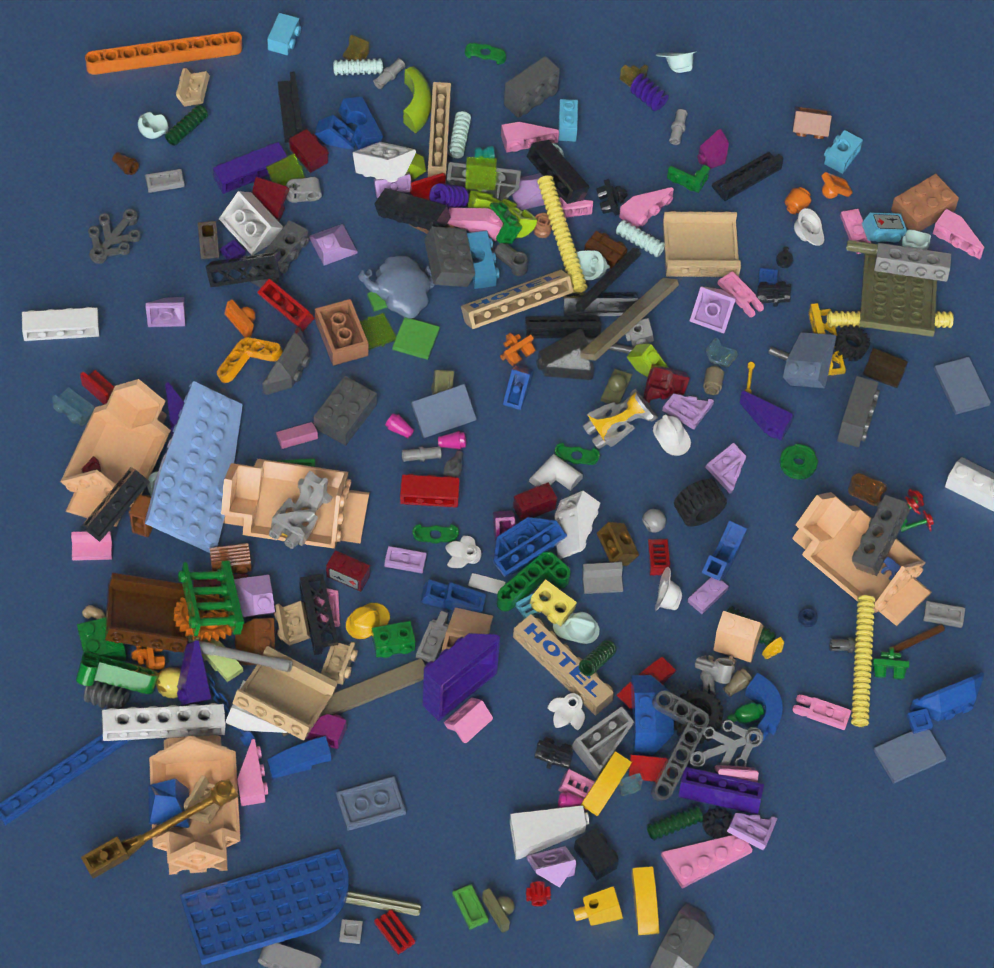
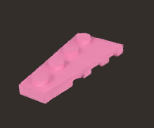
M731 835L664 851L661 853V856L683 889L752 853L753 849L748 842Z

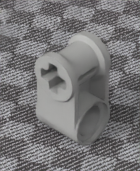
M316 177L292 179L287 183V187L290 190L286 198L289 202L317 201L322 197L319 179Z

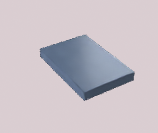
M969 357L934 367V371L955 415L990 405L991 402Z
M465 384L411 402L423 438L477 420Z
M930 730L915 734L911 731L874 748V753L893 784L946 760L945 754Z
M394 776L336 792L347 831L406 815Z

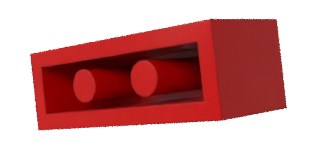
M268 279L257 292L262 299L292 324L301 328L302 332L314 320V316L271 279Z
M415 474L402 475L400 504L458 508L460 478L453 476L436 477L434 475L417 476Z

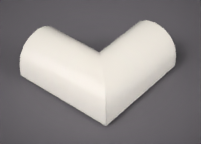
M553 454L530 477L529 482L538 487L548 482L551 486L556 480L571 491L583 479V474Z

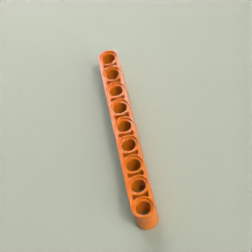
M225 32L90 51L85 55L86 69L90 74H103L237 55L242 52V36L238 32Z

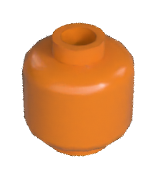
M802 187L793 188L784 201L787 211L795 215L796 213L799 214L802 209H807L812 201L811 194Z

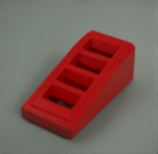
M648 539L650 575H662L666 567L670 568L668 539ZM653 545H663L664 547H653ZM653 551H664V553H654ZM654 557H664V559H654Z

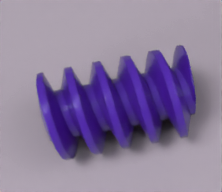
M641 73L632 82L630 91L637 98L641 99L642 102L646 103L648 107H651L653 111H657L665 105L669 95L664 96L665 91L660 90L659 86L654 87L655 83L653 81L649 83L650 79L648 77L644 78L645 75Z
M438 183L431 188L429 199L430 201L447 205L449 208H464L468 204L469 194L463 186Z

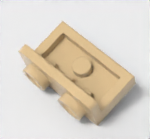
M187 68L182 69L176 96L184 107L203 104L210 77L207 71L191 74Z
M302 601L282 607L280 604L275 605L276 612L274 616L279 625L277 633L280 640H283L290 646L311 638L305 605Z
M351 642L350 646L341 643L331 646L321 674L343 685L345 678L349 679L352 670L350 664L352 661L355 662L358 650H355V643Z
M202 775L194 785L192 793L184 802L185 810L210 796V790L215 785L210 784L206 776ZM212 804L189 817V819L210 824L220 806Z

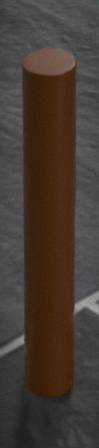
M940 624L892 646L894 647V653L903 651L945 631L944 626Z

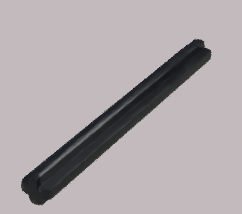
M632 248L575 304L577 311H584L640 257V249Z

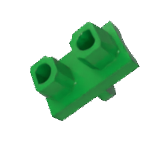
M889 647L888 652H881L880 657L887 659L874 658L871 661V667H874V677L885 678L886 668H892L893 679L903 680L906 669L909 668V661L893 660V658H901V653H894V647Z

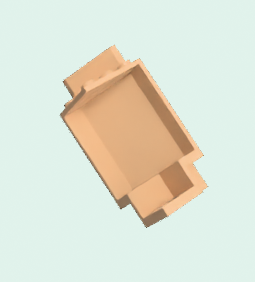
M137 379L116 385L107 404L95 407L60 481L69 491L74 492L65 512L88 518L130 467L136 469L147 480L151 475L171 430L163 424L167 417L162 411L165 400L141 380ZM93 456L96 457L99 461L101 472L93 470L82 473L81 469ZM119 520L115 523L114 527H117Z
M257 459L254 466L231 463L224 478L221 514L225 515L223 523L243 526V535L273 539L269 536L273 516L288 498H291L292 502L296 504L300 497L298 481L305 479L307 473L311 471L320 478L325 477L328 479L327 493L333 499L327 504L323 503L316 511L315 515L318 516V520L305 544L335 549L336 543L340 541L361 544L369 493L350 490L351 479H348L349 472ZM288 508L285 513L292 512V508ZM308 522L302 523L303 526H307L309 524ZM281 535L278 540L285 541L287 537Z
M832 492L816 495L796 523L799 529L792 538L805 549L802 555L856 601L861 595L874 597V613L880 612L898 626L932 593L916 579L923 572L924 569L922 567L926 562L898 539H895L887 557L893 559L901 568L891 581L889 580V577L892 575L891 571H887L884 575L881 573L882 568L887 566L885 563H883L877 576L856 569L852 562V556L861 544L862 535L866 534L869 528L871 517L856 505H846ZM883 533L877 534L876 537L881 536Z
M221 736L167 738L164 740V750H160L155 755L149 757L150 785L177 779L189 789L190 796L194 785L203 775L207 777L210 784L214 785L218 781L229 779L238 794L236 751L221 746ZM238 797L221 806L210 824L189 819V828L171 827L152 838L154 848L167 851L169 875L178 874L181 870H190V873L207 872V868L228 871L226 848L240 841Z

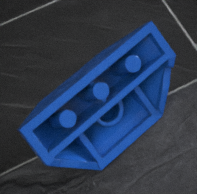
M527 517L496 537L493 562L504 577L515 574L528 566L542 553L552 550L567 535L556 520Z
M983 672L914 699L911 703L910 711L914 712L927 708L930 719L938 722L943 719L950 720L960 712H969L973 709L984 677Z
M631 675L632 720L634 721L632 725L633 755H654L674 734V719L656 710L652 705L653 697L656 694L669 690L652 675ZM659 696V703L666 706L667 699L664 696Z

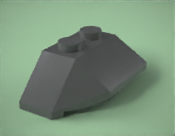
M449 162L447 181L450 185L465 187L469 195L470 191H479L492 194L493 198L502 201L519 189L521 171Z
M297 327L280 358L262 383L264 394L268 395L292 388L295 382L300 380L304 367H308L311 358L309 357V349L301 328Z
M687 903L682 907L663 939L650 968H698L714 939V933L704 912Z

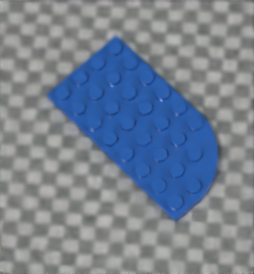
M336 849L181 894L180 899L201 964L204 965L306 935L323 928L343 908L349 892V877L340 850Z

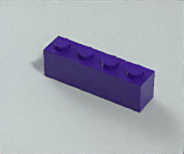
M279 142L269 144L264 148L251 151L249 154L236 157L231 161L213 167L214 180L221 192L225 194L254 182L256 177L263 179L288 169V157Z
M686 767L683 772L678 797L758 815L764 784Z

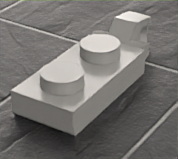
M441 611L437 620L433 619L429 622L416 653V658H422V660L427 662H434L437 659L449 626L446 624L448 620L447 612Z

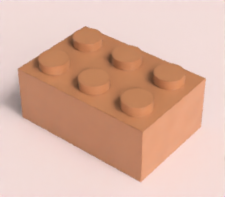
M934 174L895 197L891 211L895 214H901L908 230L922 231L937 222L946 209L954 212L959 197L937 174Z
M351 299L315 309V322L333 366L368 356V341Z

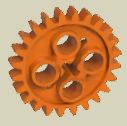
M219 594L215 596L195 595L196 603L224 602L225 600L224 597L219 598ZM181 597L180 602L176 603L174 608L175 626L180 627V632L186 631L185 636L193 635V640L199 637L200 641H203L205 638L208 642H211L212 638L217 642L219 637L226 639V634L231 636L232 629L228 625L201 626L198 636H194L192 628H189L190 616L186 599ZM199 610L200 618L228 617V612L225 610Z

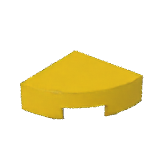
M781 637L777 638L764 649L762 655L765 659H769L782 652L784 646L783 639Z

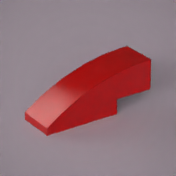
M661 657L639 675H652L663 685L677 670ZM630 682L617 696L632 710Z

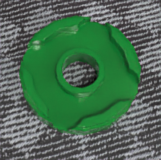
M795 444L783 450L779 463L785 475L801 480L814 474L818 459L813 449L806 445ZM801 459L804 463L796 464L794 460Z

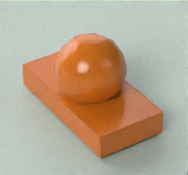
M828 172L821 175L825 182L822 186V194L826 198L833 199L838 194L849 197L853 194L845 179Z
M233 299L227 301L225 315L244 338L251 337L254 327L253 321L255 320L254 310L250 307H242L240 309Z

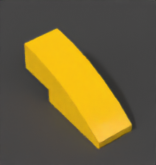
M615 751L590 788L581 806L583 805L585 809L598 816L632 762Z
M653 867L633 868L631 876L638 935L659 934Z

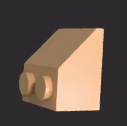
M723 611L717 628L713 651L728 656L732 655L734 658L751 663L763 625L760 622Z

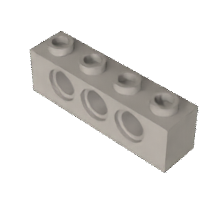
M878 243L874 271L947 282L951 266V254Z

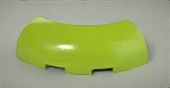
M412 66L405 69L404 83L411 90L413 99L407 108L403 110V123L416 134L428 120L432 108V95L424 75L416 67Z
M470 191L468 208L491 209V203H504L508 207L511 214L517 217L518 222L522 225V229L516 238L527 236L534 230L537 219L526 209L522 211L516 208V203L507 199L500 201L493 198L492 194Z

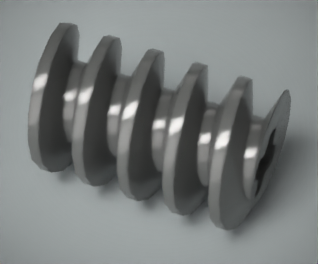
M99 681L92 686L85 687L84 701L87 703L91 702L95 706L99 704L100 708L123 709L129 698V691L123 696V689L120 688L115 693V686L108 690V684L105 683L100 687L101 682Z

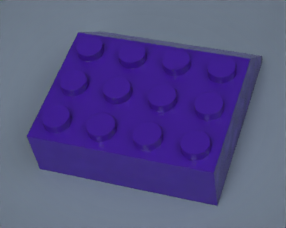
M469 633L464 638H458L454 646L449 650L445 649L442 651L438 659L434 662L430 661L424 667L423 706L438 721L497 674L500 637L494 634Z

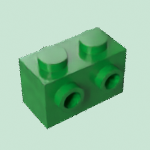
M411 621L372 628V641L376 658H387L394 654H408L415 651V638Z

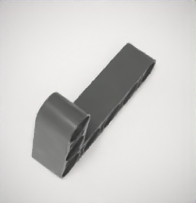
M661 691L653 697L652 705L656 710L684 726L651 789V795L656 801H664L672 795L709 723V716L705 711L669 691ZM659 696H664L667 699L666 706L659 703ZM677 706L684 708L685 714L683 716L677 713ZM695 715L702 718V725H697L694 722ZM686 733H690L693 736L692 743H688L685 740ZM677 751L683 752V761L676 758ZM668 768L674 770V779L667 776ZM659 786L664 787L666 790L664 797L658 794L657 789Z

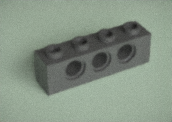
M289 220L264 252L280 251L281 256H283L278 261L281 275L282 273L285 274L289 264L297 259L299 251L307 246L309 242L308 230ZM266 264L263 268L269 274L275 273L273 264ZM254 267L249 271L251 276H256L258 270ZM279 277L271 278V280L277 284ZM268 279L251 281V283L261 288Z
M885 495L883 500L879 502L875 516L870 519L866 534L864 533L861 537V544L858 550H855L853 553L852 562L856 569L875 576L878 575L910 511L905 501ZM883 533L881 536L876 537L877 534Z

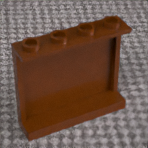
M112 573L107 592L105 641L184 653L188 638L185 636L186 631L180 632V627H176V621H174L176 603L180 602L181 597L185 598L182 584Z

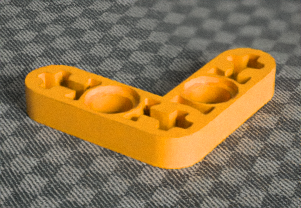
M250 337L243 338L236 344L218 368L217 376L221 382L228 383L236 377L250 357L275 362L278 361L283 350L275 342Z

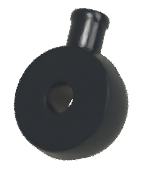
M783 247V251L776 257L777 265L781 268H788L793 263V256L788 252V247Z

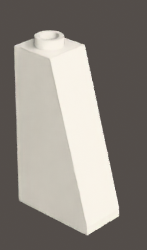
M583 805L510 814V828L515 860L584 833L586 825H589L588 812L584 813Z

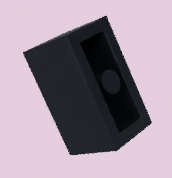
M596 828L575 840V851L596 881L617 869L619 860L617 853L608 847L605 836L602 833L599 834Z

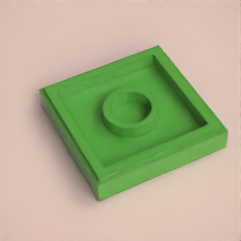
M404 317L393 344V350L428 360L440 327Z

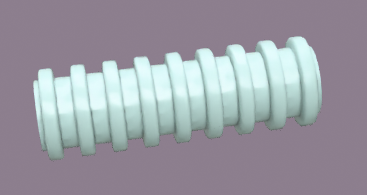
M375 58L373 60L367 59V61L365 59H362V61H359V59L348 61L346 59L345 61L334 60L333 62L335 76L338 74L341 76L343 74L354 75V73H357V75H360V73L363 75L365 73H368V75L373 73L375 75L376 73L382 74L383 72L381 58L378 60Z
M461 111L455 115L448 154L453 158H462L464 156L471 115L467 112Z
M626 220L621 221L617 226V235L621 234V237H625L627 241L630 240L636 246L640 245V248H644L646 252L649 251L655 257L660 256L663 252L664 242L660 243V240H655V237H650V234H646L645 231L641 232L640 228L636 229V226H631V223H627Z

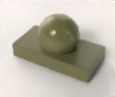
M614 369L601 397V401L607 404L613 402L620 404L631 381L632 374Z
M434 370L431 386L432 395L453 388L454 371Z
M490 888L484 890L482 901L502 933L508 931L510 921L507 916L515 909L514 901L508 896H501L496 900Z

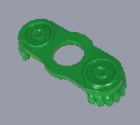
M469 43L465 48V56L468 58L476 56L483 60H495L497 65L503 64L506 61V54L503 49L495 48L488 44ZM482 49H489L491 53L483 55L480 51Z
M559 443V445L555 446V455L563 461L573 464L594 465L600 458V453L595 448L592 451L580 447L572 448L566 447L564 443ZM573 452H580L582 458L579 460L573 459L571 456Z
M418 524L412 529L415 540L434 544L455 541L459 535L458 527L452 524L450 527H422L421 524ZM437 530L441 533V536L438 539H433L430 533Z

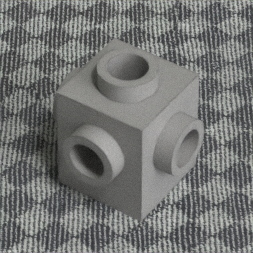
M649 318L640 320L625 334L627 342L631 341L632 347L637 344H647L654 341Z

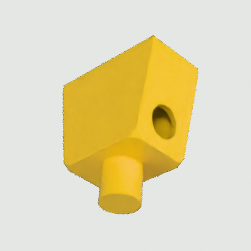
M614 886L583 897L585 906L573 909L576 921L589 918L591 926L623 919Z

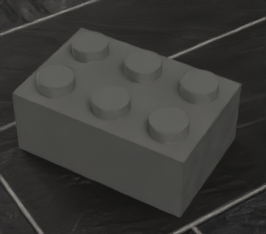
M546 56L505 83L504 106L517 118L523 114L526 115L532 108L541 105L545 99L557 93L560 69Z
M432 226L424 240L433 284L468 287L475 276V270L466 229Z
M344 376L314 415L315 428L346 446L376 407L377 393Z
M856 376L837 439L838 442L858 448L861 441L865 442L880 390H877L879 382Z

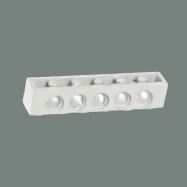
M190 704L188 706L170 705L168 707L150 706L147 708L129 707L127 709L109 708L102 710L103 741L225 735L224 704ZM205 717L208 720H201L200 718ZM165 719L167 722H160L159 720ZM145 720L147 723H140L139 721ZM125 721V722H127V723H126V724H120L119 722Z

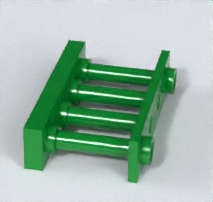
M222 561L220 569L207 572H189L187 562H183L182 570L178 572V580L182 582L190 616L189 628H192L194 636H198L201 626L228 625L231 627L233 635H240L244 619L230 561ZM217 579L221 582V586L193 587L191 580ZM221 594L225 599L224 602L196 603L195 595ZM199 610H225L228 612V617L200 618Z

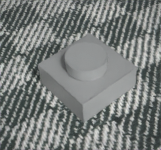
M342 919L339 942L360 944L363 921Z

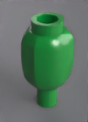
M750 702L737 707L734 714L728 715L727 719L741 724L750 723L764 715L761 703Z

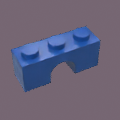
M363 97L343 98L338 111L345 124L353 123L357 125L352 138L358 149L360 150L381 142L383 139L382 131L376 124V120L372 116Z

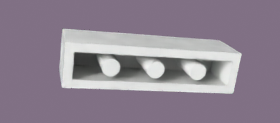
M86 307L80 309L67 308L63 310L49 309L46 311L30 310L22 312L24 341L99 337L98 309Z

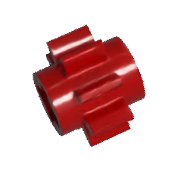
M532 882L530 888H526V901H531L533 906H544L547 904V900H551L550 886L545 887V882Z

